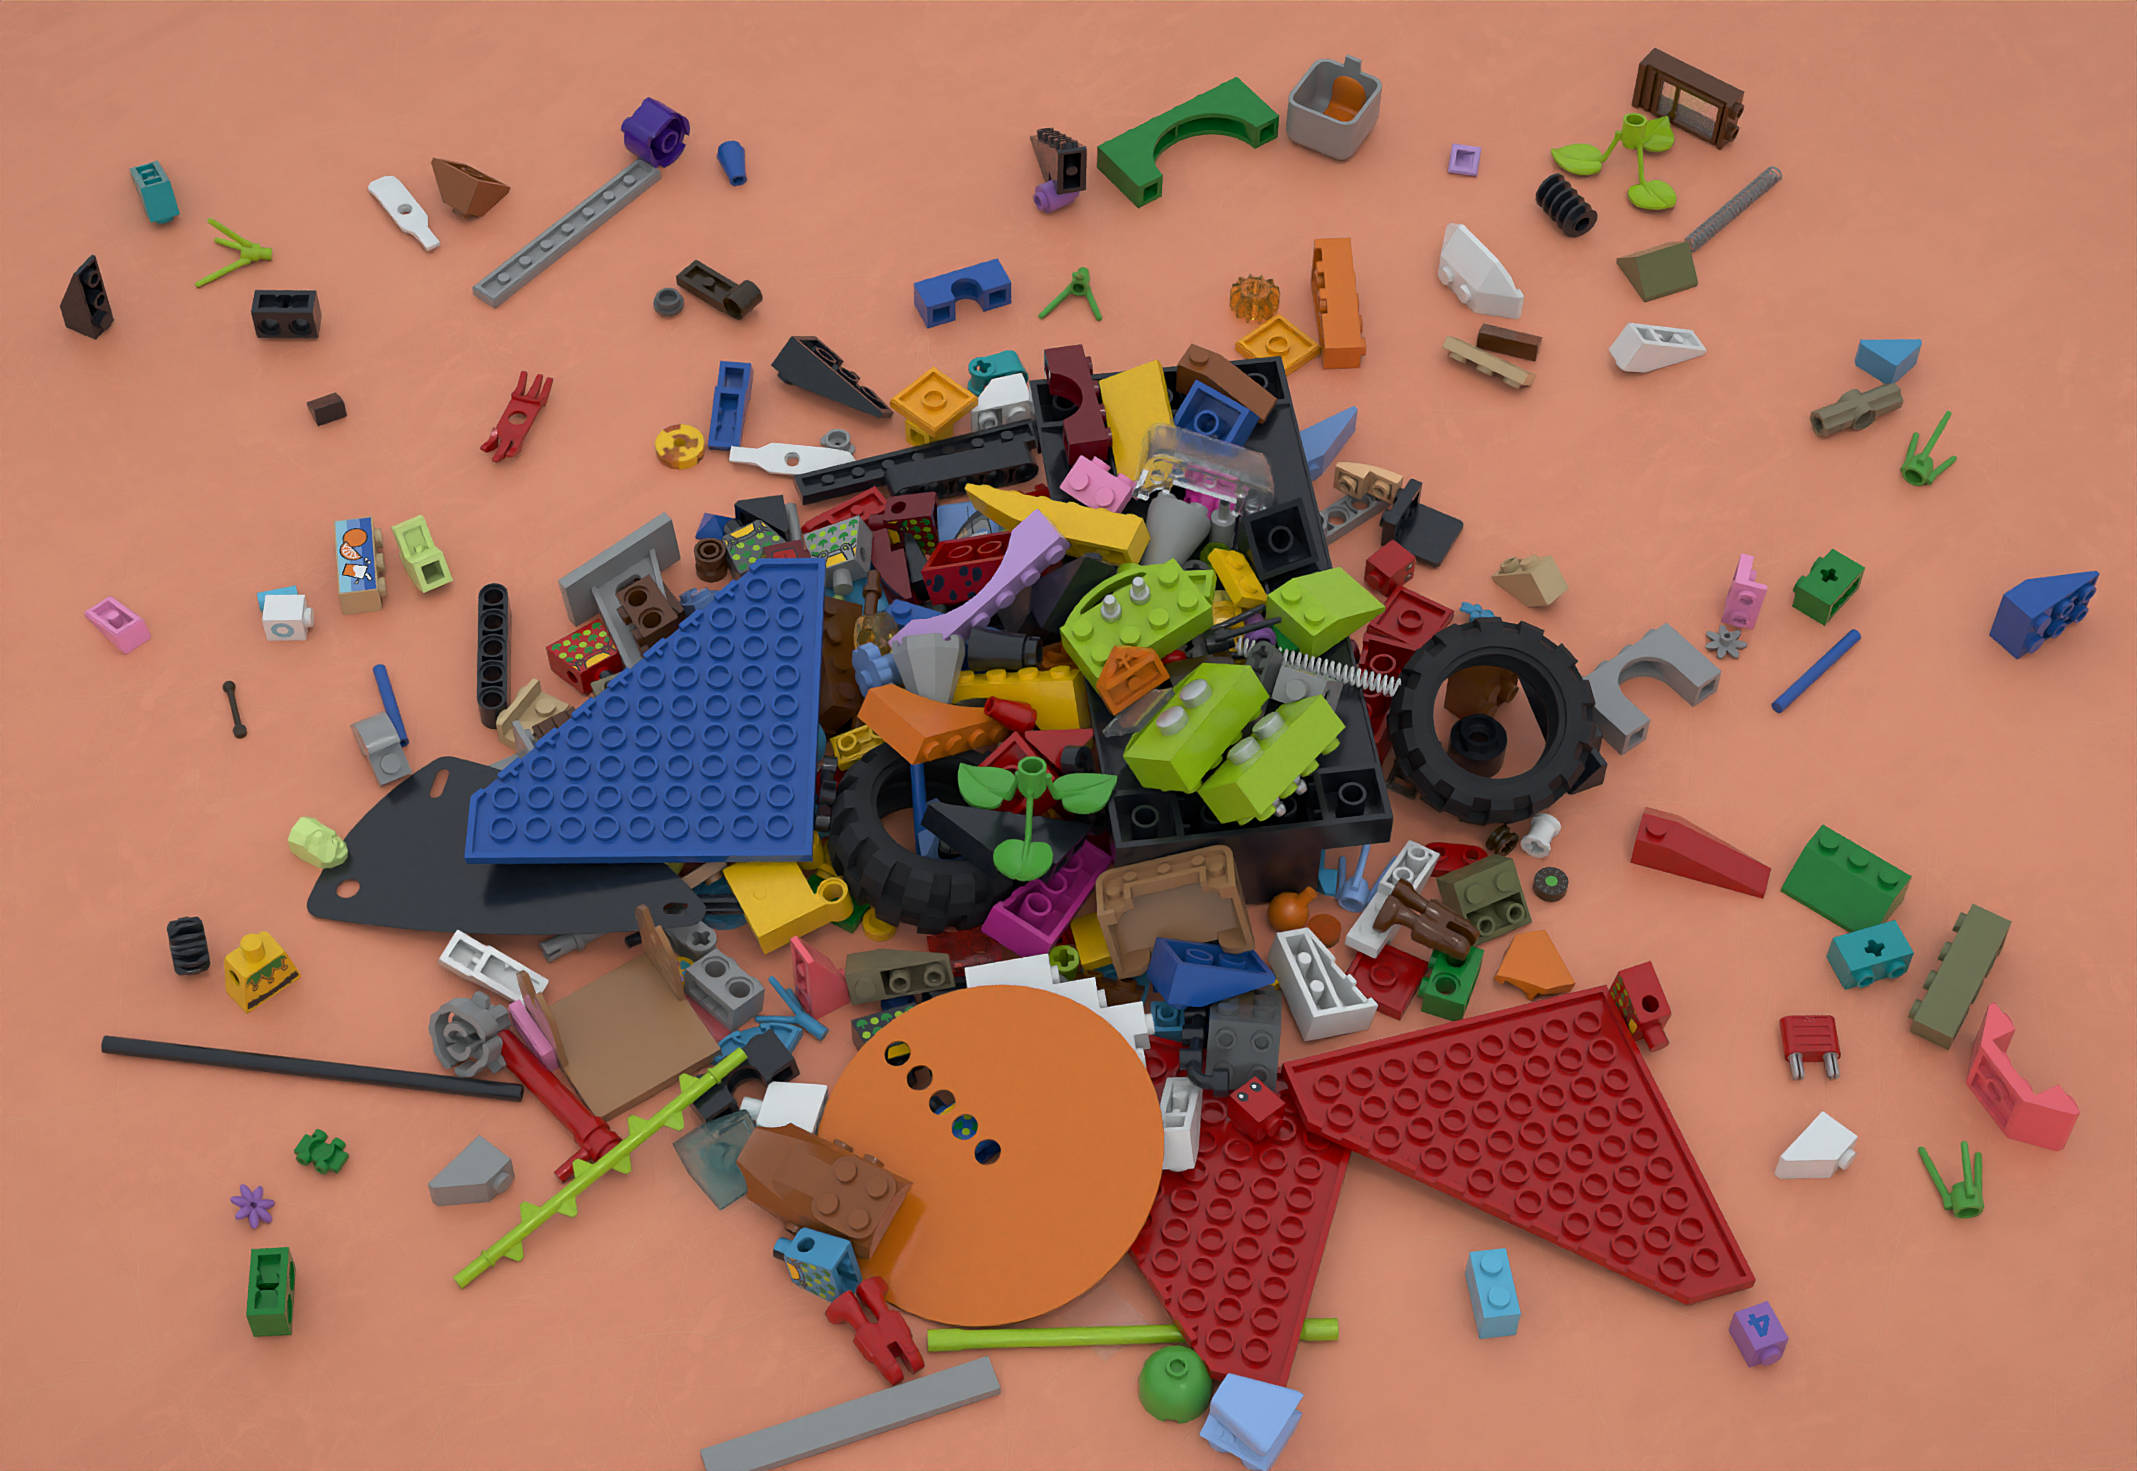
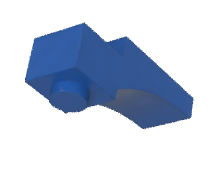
M720 361L708 440L710 450L731 451V446L741 447L744 422L751 398L754 370L751 363Z

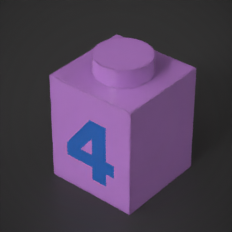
M1768 1301L1735 1312L1729 1327V1332L1749 1368L1761 1363L1763 1366H1767L1777 1362L1782 1357L1789 1339Z

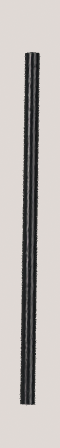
M108 1035L103 1037L101 1044L102 1053L513 1102H522L524 1095L523 1084Z

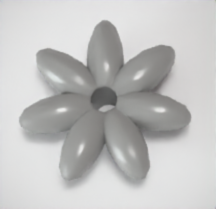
M1721 625L1719 627V634L1712 631L1706 632L1707 637L1712 641L1707 643L1705 648L1708 650L1718 649L1717 657L1719 659H1722L1727 652L1733 658H1739L1737 649L1747 647L1746 642L1737 640L1741 635L1740 630L1730 632L1724 625Z

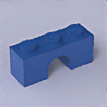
M998 258L914 283V305L927 329L955 321V302L962 299L976 301L981 306L983 312L1011 304V281Z

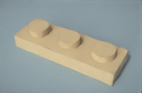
M1447 336L1443 344V348L1451 351L1449 355L1451 358L1466 363L1467 359L1477 363V370L1493 376L1494 372H1497L1504 376L1503 382L1513 387L1520 388L1521 384L1531 386L1536 374L1459 338Z

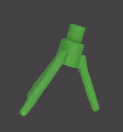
M1081 267L1077 272H1073L1071 283L1038 315L1039 318L1043 319L1069 294L1073 293L1077 296H1086L1098 321L1102 320L1100 310L1089 285V270Z

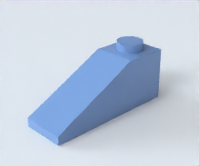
M1355 406L1300 431L1311 481L1316 480L1325 472L1355 432L1358 412Z

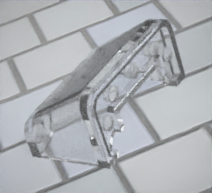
M1154 423L1146 430L1138 459L1132 491L1133 497L1147 501L1151 492L1161 489L1163 494L1168 495L1174 484L1232 502L1231 515L1238 516V514L1244 516L1272 506L1275 483L1272 462L1266 455L1167 423Z

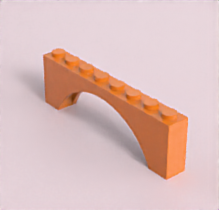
M894 684L869 689L857 715L860 720L912 765L1005 741L1013 734V732L996 720L984 714V707H964L934 701L911 693ZM1035 724L1033 730L1041 731L1039 727Z

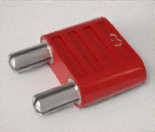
M1791 1015L1779 1020L1785 1060L1790 1062L1793 1079L1797 1080L1799 1077V1080L1804 1078L1803 1062H1825L1828 1078L1832 1080L1834 1076L1835 1080L1840 1077L1838 1059L1841 1057L1835 1018L1833 1016Z

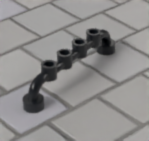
M1207 1005L1203 1007L1187 1006L1184 1009L1185 1024H1191V1026H1182V1046L1189 1048H1180V1070L1187 1071L1188 1079L1193 1085L1201 1089L1213 1090L1214 1097H1229V1068H1214L1213 1075L1201 1073L1203 1067V1047L1205 1046V1024H1207Z

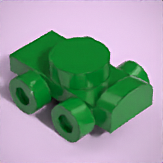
M316 1129L312 1136L305 1134L294 1149V1153L297 1155L296 1160L301 1165L308 1166L310 1162H313L314 1169L323 1175H326L329 1170L338 1174L348 1160L349 1154L343 1151L346 1144L339 1138H334L330 1145L325 1143L328 1135L320 1129Z

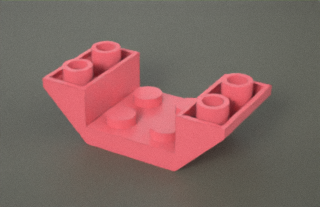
M1994 1002L1988 1006L1974 1040L1965 1083L2007 1138L2058 1152L2064 1149L2080 1114L2075 1100L2070 1095H2067L2059 1084L2037 1095L2033 1093L2029 1082L2021 1078L2006 1054L2016 1029L2011 1018L2006 1013H2003Z

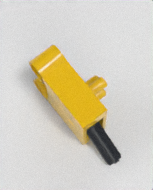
M814 831L813 861L737 862L722 870L732 894H696L706 906L705 915L743 914L764 954L789 943L790 939L795 936L801 937L832 921L839 922L847 919L852 914L854 908L847 884L842 879L834 877L825 879L818 886L817 893L814 894L800 869H816L825 859V852L817 831ZM834 898H840L837 901L831 902Z

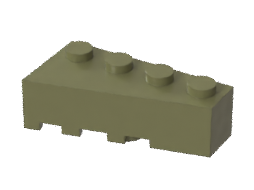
M1972 904L1968 914L1960 913L1952 930L1957 933L1953 943L1945 942L1938 957V960L1942 961L1938 972L1931 970L1924 983L1923 989L1928 991L1923 1001L1916 999L1910 1010L1908 1018L1913 1020L1910 1029L1911 1033L1947 1050L1950 1049L1967 1017L1970 1004L1975 1002L1984 982L1983 978L1988 977L1997 955L1999 956L2004 947L2012 921L1975 904Z

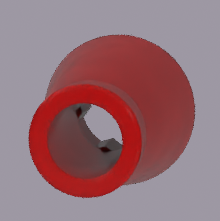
M991 696L984 706V714L993 718L1013 733L1016 731L1021 734L1025 731H1031L1036 723L1037 712L1027 702Z

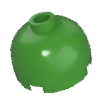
M1178 1345L1166 1346L1153 1352L1144 1362L1138 1379L1139 1399L1145 1410L1157 1420L1165 1422V1419L1171 1421L1178 1420L1177 1424L1187 1423L1200 1417L1209 1407L1213 1393V1379L1209 1377L1200 1356L1193 1349Z

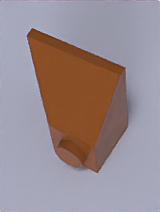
M434 157L432 159L431 165L442 201L453 207L452 212L466 219H469L470 215L483 217L509 193L511 187L465 163Z

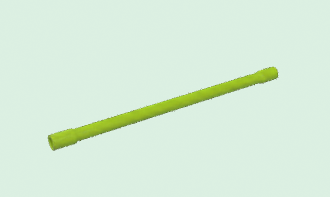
M1305 1319L1300 1339L1304 1341L1338 1340V1319ZM1175 1324L963 1330L960 1328L927 1329L928 1352L983 1348L1187 1343Z

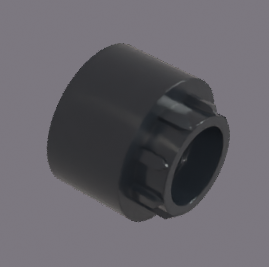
M1478 713L1459 719L1451 729L1447 755L1466 771L1481 777L1491 778L1503 766L1508 739L1504 727L1491 716Z

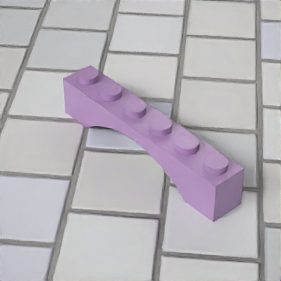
M1036 509L1012 530L1009 546L1001 565L992 579L976 596L964 605L946 614L928 619L911 620L887 643L892 648L893 641L897 640L902 644V638L905 636L941 633L945 641H951L950 634L959 635L965 644V640L970 637L973 626L986 627L990 622V618L995 613L1011 605L1015 600V596L1025 587L1034 584L1040 578V573L1049 565L1059 562L1064 557L1066 550L1071 547V544L1051 520L1039 509Z

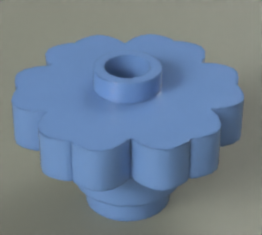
M871 642L860 645L856 650H853L852 665L856 671L855 679L864 697H866L868 690L887 684H894L896 686L903 684L892 653L881 656L878 646L873 645Z

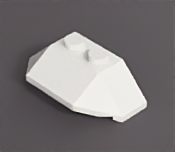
M1450 223L1446 225L1438 270L1440 281L1447 285L1457 295L1458 299L1466 304L1474 313L1511 319L1520 318L1524 295L1520 289L1515 288L1511 276L1501 262L1463 224Z

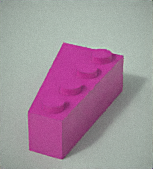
M1086 840L1083 847L1047 884L1039 878L1032 880L1024 887L1020 886L1012 892L1011 896L1005 901H1000L993 906L981 931L1022 958L1047 953L1049 955L1096 889V879L1100 874L1107 871L1113 860L1112 856Z

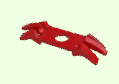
M521 371L517 387L511 393V400L496 428L493 427L488 441L480 447V450L486 453L491 452L498 447V439L502 438L499 448L492 458V462L498 463L506 456L507 458L515 457L522 451V444L540 409L547 403L553 378L547 377L540 393L543 375L537 374L530 390L524 396L528 374L526 371ZM514 414H523L527 417L526 421L522 424H512L509 422V418Z

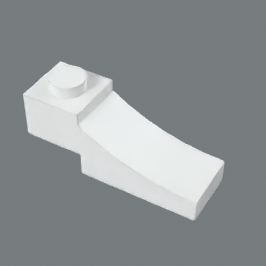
M458 929L438 961L439 965L463 979L476 983L511 1002L520 999L524 1007L525 1004L516 974L522 970L529 973L536 994L540 991L542 993L549 982L548 979L490 945L487 947Z

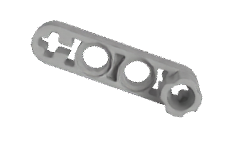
M1366 493L1361 500L1346 495L1326 509L1319 511L1327 546L1392 504L1378 498L1375 500V496ZM1364 502L1368 505V508L1358 510L1352 504ZM1340 517L1345 522L1341 525H1335L1330 523L1329 519Z

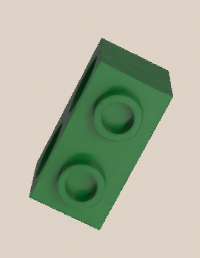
M1471 946V950L1464 961L1453 958L1436 949L1433 950L1428 969L1432 970L1430 978L1423 977L1418 996L1423 998L1421 1012L1450 1021L1462 1020L1481 970L1484 950ZM1440 992H1445V993H1448L1449 995H1444V994H1441Z
M289 1247L251 1249L246 1317L254 1337L292 1335L296 1267Z

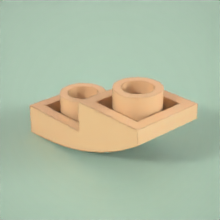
M1338 462L1335 467L1333 488L1359 500L1368 493L1393 505L1399 488H1402L1403 476L1372 465Z

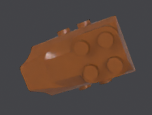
M792 1123L781 1127H755L736 1159V1164L747 1184V1199L785 1223L784 1229L796 1236L800 1229L806 1227L846 1239L851 1242L855 1257L870 1260L913 1184L884 1169V1164L877 1158L865 1154L863 1158L852 1153L854 1149L838 1139H834L833 1143Z

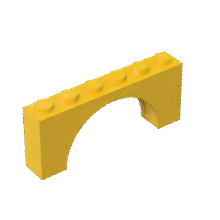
M1057 666L1051 668L1050 671H1038V668L1028 667L1020 669L1018 672L1006 673L1005 669H993L986 672V674H974L970 670L960 671L951 705L966 699L994 696L1000 699L1029 703L1037 712L1035 724L1041 731L1091 728L1083 673L1080 669L1070 670L1069 666ZM903 683L902 685L898 686V687H900V688L906 690V687H905L904 683ZM1091 738L1084 746H1087L1089 749H1091L1094 746L1093 738Z

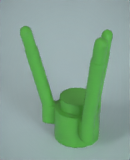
M1947 411L1939 422L1923 452L1915 456L1914 453L1919 434L1917 432L1913 434L1905 462L1900 468L1904 479L1911 485L1922 486L1924 483L1931 485L1939 474L1957 460L1956 456H1952L1933 470V460L1928 456L1952 415L1950 411Z
M1966 1141L1961 1142L1964 1181L1954 1184L1952 1186L1953 1191L1949 1194L1926 1149L1922 1146L1919 1147L1918 1152L1943 1199L1944 1209H1953L1954 1216L1957 1218H1973L1980 1215L1984 1208L1982 1197V1154L1980 1152L1975 1153L1973 1183L1968 1143Z

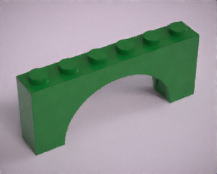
M1235 77L1097 146V168L1137 208H1140L1162 197L1163 175L1156 167L1155 162L1167 148L1190 137L1214 134L1237 138L1256 149L1278 137L1279 115L1238 77Z

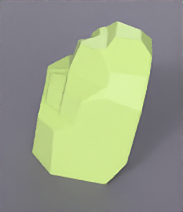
M301 817L291 829L288 837L290 851L301 860L324 869L340 865L348 858L346 842L336 834V831L321 824L315 818Z

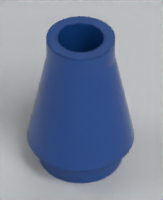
M737 141L722 143L718 147L716 157L729 178L730 184L733 186L743 185L747 181L745 149Z

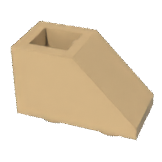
M1531 555L1522 559L1511 557L1500 564L1501 569L1491 576L1497 585L1527 607L1548 606L1569 589L1552 556L1537 557V555Z

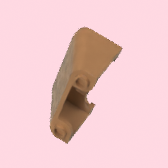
M1214 845L1113 868L1103 872L1096 879L1097 917L1118 980L1138 977L1148 970L1156 937L1200 943L1218 940L1221 949L1231 954H1241L1255 949L1254 936L1236 863L1231 849L1227 846Z

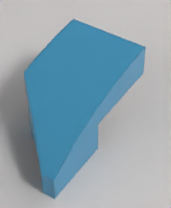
M1326 849L1321 850L1317 891L1325 896L1335 897L1338 870L1324 869Z

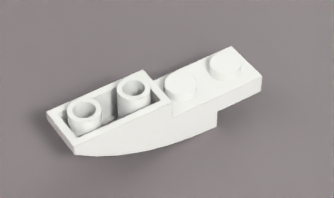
M1409 840L1379 882L1377 893L1346 935L1345 945L1376 959L1386 944L1390 945L1402 926L1394 924L1384 933H1378L1372 929L1375 919L1388 895H1391L1396 883L1401 878L1408 880L1413 885L1414 890L1420 895L1440 854Z

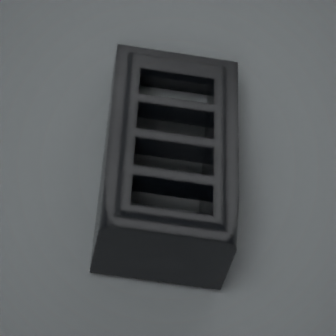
M906 534L904 542L910 584L919 600L924 602L930 600L921 574L927 559L912 534Z

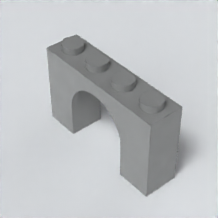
M1665 623L1656 630H1649L1640 641L1634 645L1629 644L1625 646L1616 657L1609 661L1601 662L1593 672L1585 677L1582 676V678L1590 682L1596 702L1592 707L1593 720L1603 734V739L1620 755H1624L1646 740L1650 719L1624 696L1619 687L1622 683L1636 677L1655 678L1669 685L1694 707L1717 691L1722 671L1668 623Z

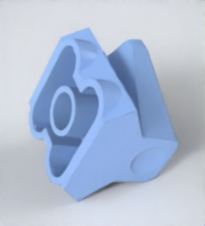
M1228 1373L1211 1400L1208 1418L1199 1435L1207 1439L1214 1450L1230 1452L1241 1458L1243 1465L1253 1471H1269L1297 1428L1302 1412L1295 1408L1304 1394L1294 1389Z

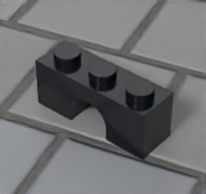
M771 1028L763 1034H757L752 1037L747 1045L741 1048L748 1058L721 1079L719 1085L716 1083L690 1104V1107L712 1135L740 1116V1109L733 1095L741 1084L747 1081H757L768 1088L769 1083L773 1081L790 1082L800 1075L794 1057ZM705 1074L697 1075L696 1078L700 1079Z

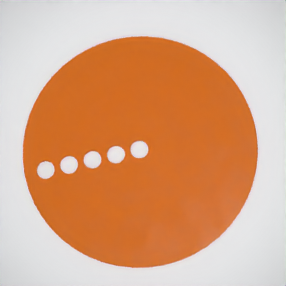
M984 985L952 991L918 1004L893 1019L864 1044L846 1066L825 1105L817 1136L833 1143L834 1139H838L854 1149L852 1153L863 1158L865 1154L877 1158L884 1164V1169L913 1183L870 1260L856 1257L863 1278L862 1282L875 1276H881L888 1284L889 1290L885 1296V1301L907 1313L929 1321L964 1327L1000 1326L1044 1315L1074 1300L1103 1279L1126 1254L1146 1223L1156 1199L1164 1161V1127L1156 1090L1145 1066L1131 1045L1111 1024L1086 1006L1047 990L1018 985ZM894 1042H904L910 1048L908 1061L900 1066H892L885 1059L886 1049ZM925 1066L932 1071V1082L924 1090H913L907 1083V1076L913 1068ZM941 1090L949 1091L955 1097L954 1108L945 1115L933 1113L929 1106L931 1097ZM962 1115H970L978 1123L976 1134L967 1140H960L952 1133L954 1121ZM985 1140L996 1141L1001 1148L999 1159L990 1165L980 1164L975 1158L976 1147Z

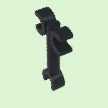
M828 755L823 757V766L820 771L819 806L816 810L814 831L828 833L832 806L836 796L837 781H834L838 757Z

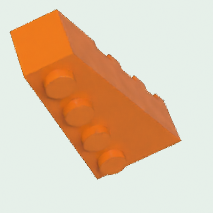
M1351 237L1314 239L1310 282L1323 369L1360 368L1361 356L1366 355V339L1361 337L1360 334L1363 331L1362 315H1358L1359 294L1356 293V274L1353 266Z

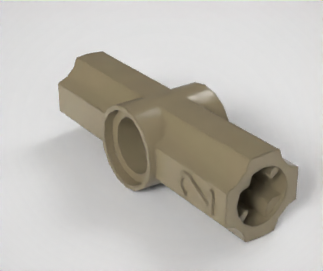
M1887 383L1863 393L1858 389L1850 390L1843 394L1837 403L1811 412L1812 430L1818 437H1825L1851 426L1855 430H1862L1872 424L1876 417L1902 407L1904 400L1901 396V389L1896 383Z

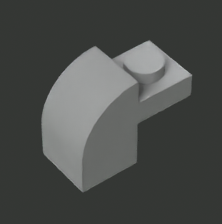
M384 711L350 725L362 755L367 756L379 786L412 773L399 743L401 740Z

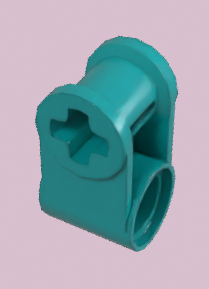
M1005 350L998 354L972 359L968 365L971 379L968 382L967 388L968 391L979 397L984 390V385L987 386L992 379L1022 373L1025 383H1027L1029 376L1017 353L1012 350Z

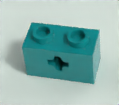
M1893 920L1832 938L1826 957L1844 990L1853 987L1864 988L1871 985L1874 981L1884 978L1894 979L1902 976L1907 972L1914 952L1897 922Z

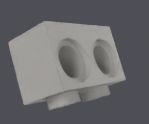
M717 948L685 969L684 992L731 1032L763 1010L765 988L755 977H750L738 966L733 958L725 956Z

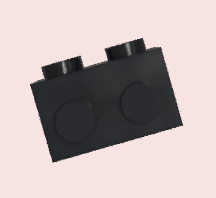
M1411 478L1404 489L1399 488L1391 510L1386 509L1379 523V526L1383 528L1381 545L1384 546L1393 539L1413 554L1416 560L1432 567H1439L1462 532L1463 522L1420 504L1422 482Z

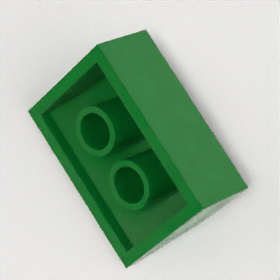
M1822 824L1804 847L1785 880L1781 892L1851 933L1886 923L1904 900L1912 876Z

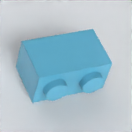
M1506 1248L1469 1252L1465 1277L1479 1339L1516 1335L1521 1312Z

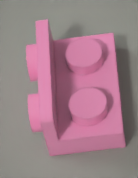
M1741 553L1727 594L1721 621L1723 623L1740 628L1754 629L1767 592V585L1755 582L1757 571L1752 570L1754 556Z

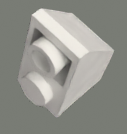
M1022 373L995 378L989 382L978 397V406L971 410L972 432L1031 418L1029 390Z

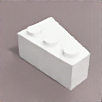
M1308 927L1276 933L1267 958L1304 1042L1368 1030L1378 1004L1372 998L1367 999L1355 986L1357 981L1351 974L1346 976L1334 963L1336 958Z

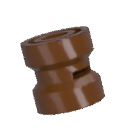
M716 538L700 540L694 547L696 574L704 582H718L727 575L728 571L725 545Z

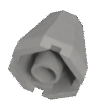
M929 633L905 636L902 638V644L897 640L893 641L892 655L906 690L934 701L952 704L965 656L964 640L959 635L950 634L951 641L943 640V634Z

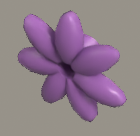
M244 1184L240 1185L242 1197L233 1196L230 1198L231 1203L241 1207L237 1211L235 1218L241 1220L248 1217L250 1226L253 1229L258 1227L259 1218L266 1223H271L272 1217L266 1209L273 1207L275 1202L270 1199L261 1200L263 1187L258 1186L252 1193L249 1187Z

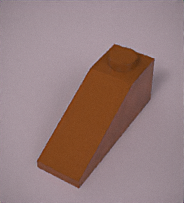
M1191 343L1177 364L1176 391L1187 395L1195 380H1198L1250 409L1260 417L1258 423L1261 424L1265 422L1277 403V398L1222 355Z

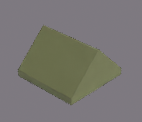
M1688 241L1668 242L1617 258L1616 261L1644 303L1698 285Z

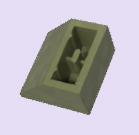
M1493 854L1436 878L1443 904L1453 909L1457 915L1459 914L1465 919L1470 920L1471 924L1479 930L1480 936L1473 947L1532 922L1512 858Z

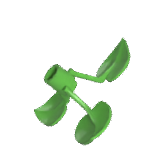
M1035 756L1023 758L1018 764V771L1015 772V775L1008 770L997 767H977L960 763L958 770L960 793L963 799L973 807L986 810L996 809L1002 804L1004 799L1012 800L1017 788L1027 798L1025 840H1006L996 847L993 854L996 868L1005 876L1019 881L1035 880L1043 876L1050 869L1053 862V852L1047 843L1031 842L1033 799L1042 796L1046 790V785L1053 799H1062V805L1066 810L1078 814H1090L1101 810L1108 803L1117 784V775L1096 773L1068 774L1059 777L1053 783L1052 775L1050 773L1046 774L1045 761Z

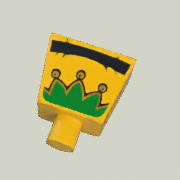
M267 931L245 935L240 941L241 946L227 954L224 958L226 993L246 1014L301 978L300 972L288 954Z

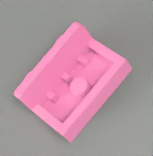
M1081 455L1059 487L1089 508H1104L1121 514L1131 497L1138 501L1141 496L1133 489L1136 484L1134 481L1122 473H1119L1117 477L1113 476L1108 472L1111 467L1095 456L1090 461Z

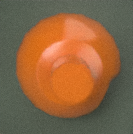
M1308 886L1300 894L1283 892L1275 896L1267 909L1271 927L1279 932L1303 928L1309 918L1308 904L1317 897L1316 891Z

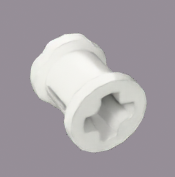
M1537 813L1531 820L1532 827L1529 834L1522 838L1520 845L1530 856L1543 858L1549 855L1551 850L1550 843L1553 837L1559 834L1561 825L1553 816L1546 813Z

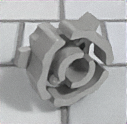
M477 991L471 999L454 998L440 1006L438 1011L431 1014L428 1029L433 1040V1050L444 1068L449 1069L461 1061L469 1059L471 1056L476 1058L477 1062L468 1060L454 1068L457 1076L472 1077L487 1067L495 1074L507 1065L501 1055L503 1041L497 1036L500 1031L509 1030L512 1025L509 1019V1012L501 1004H490V997L481 991ZM452 1012L455 1015L453 1016L452 1022L450 1023L448 1022V1017Z

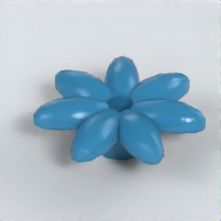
M1462 602V607L1459 609L1470 614L1469 622H1472L1477 617H1495L1493 611L1482 610L1479 604L1473 606L1468 602Z

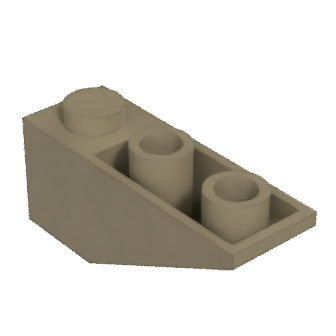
M876 949L847 955L845 978L852 1005L956 987L949 954Z

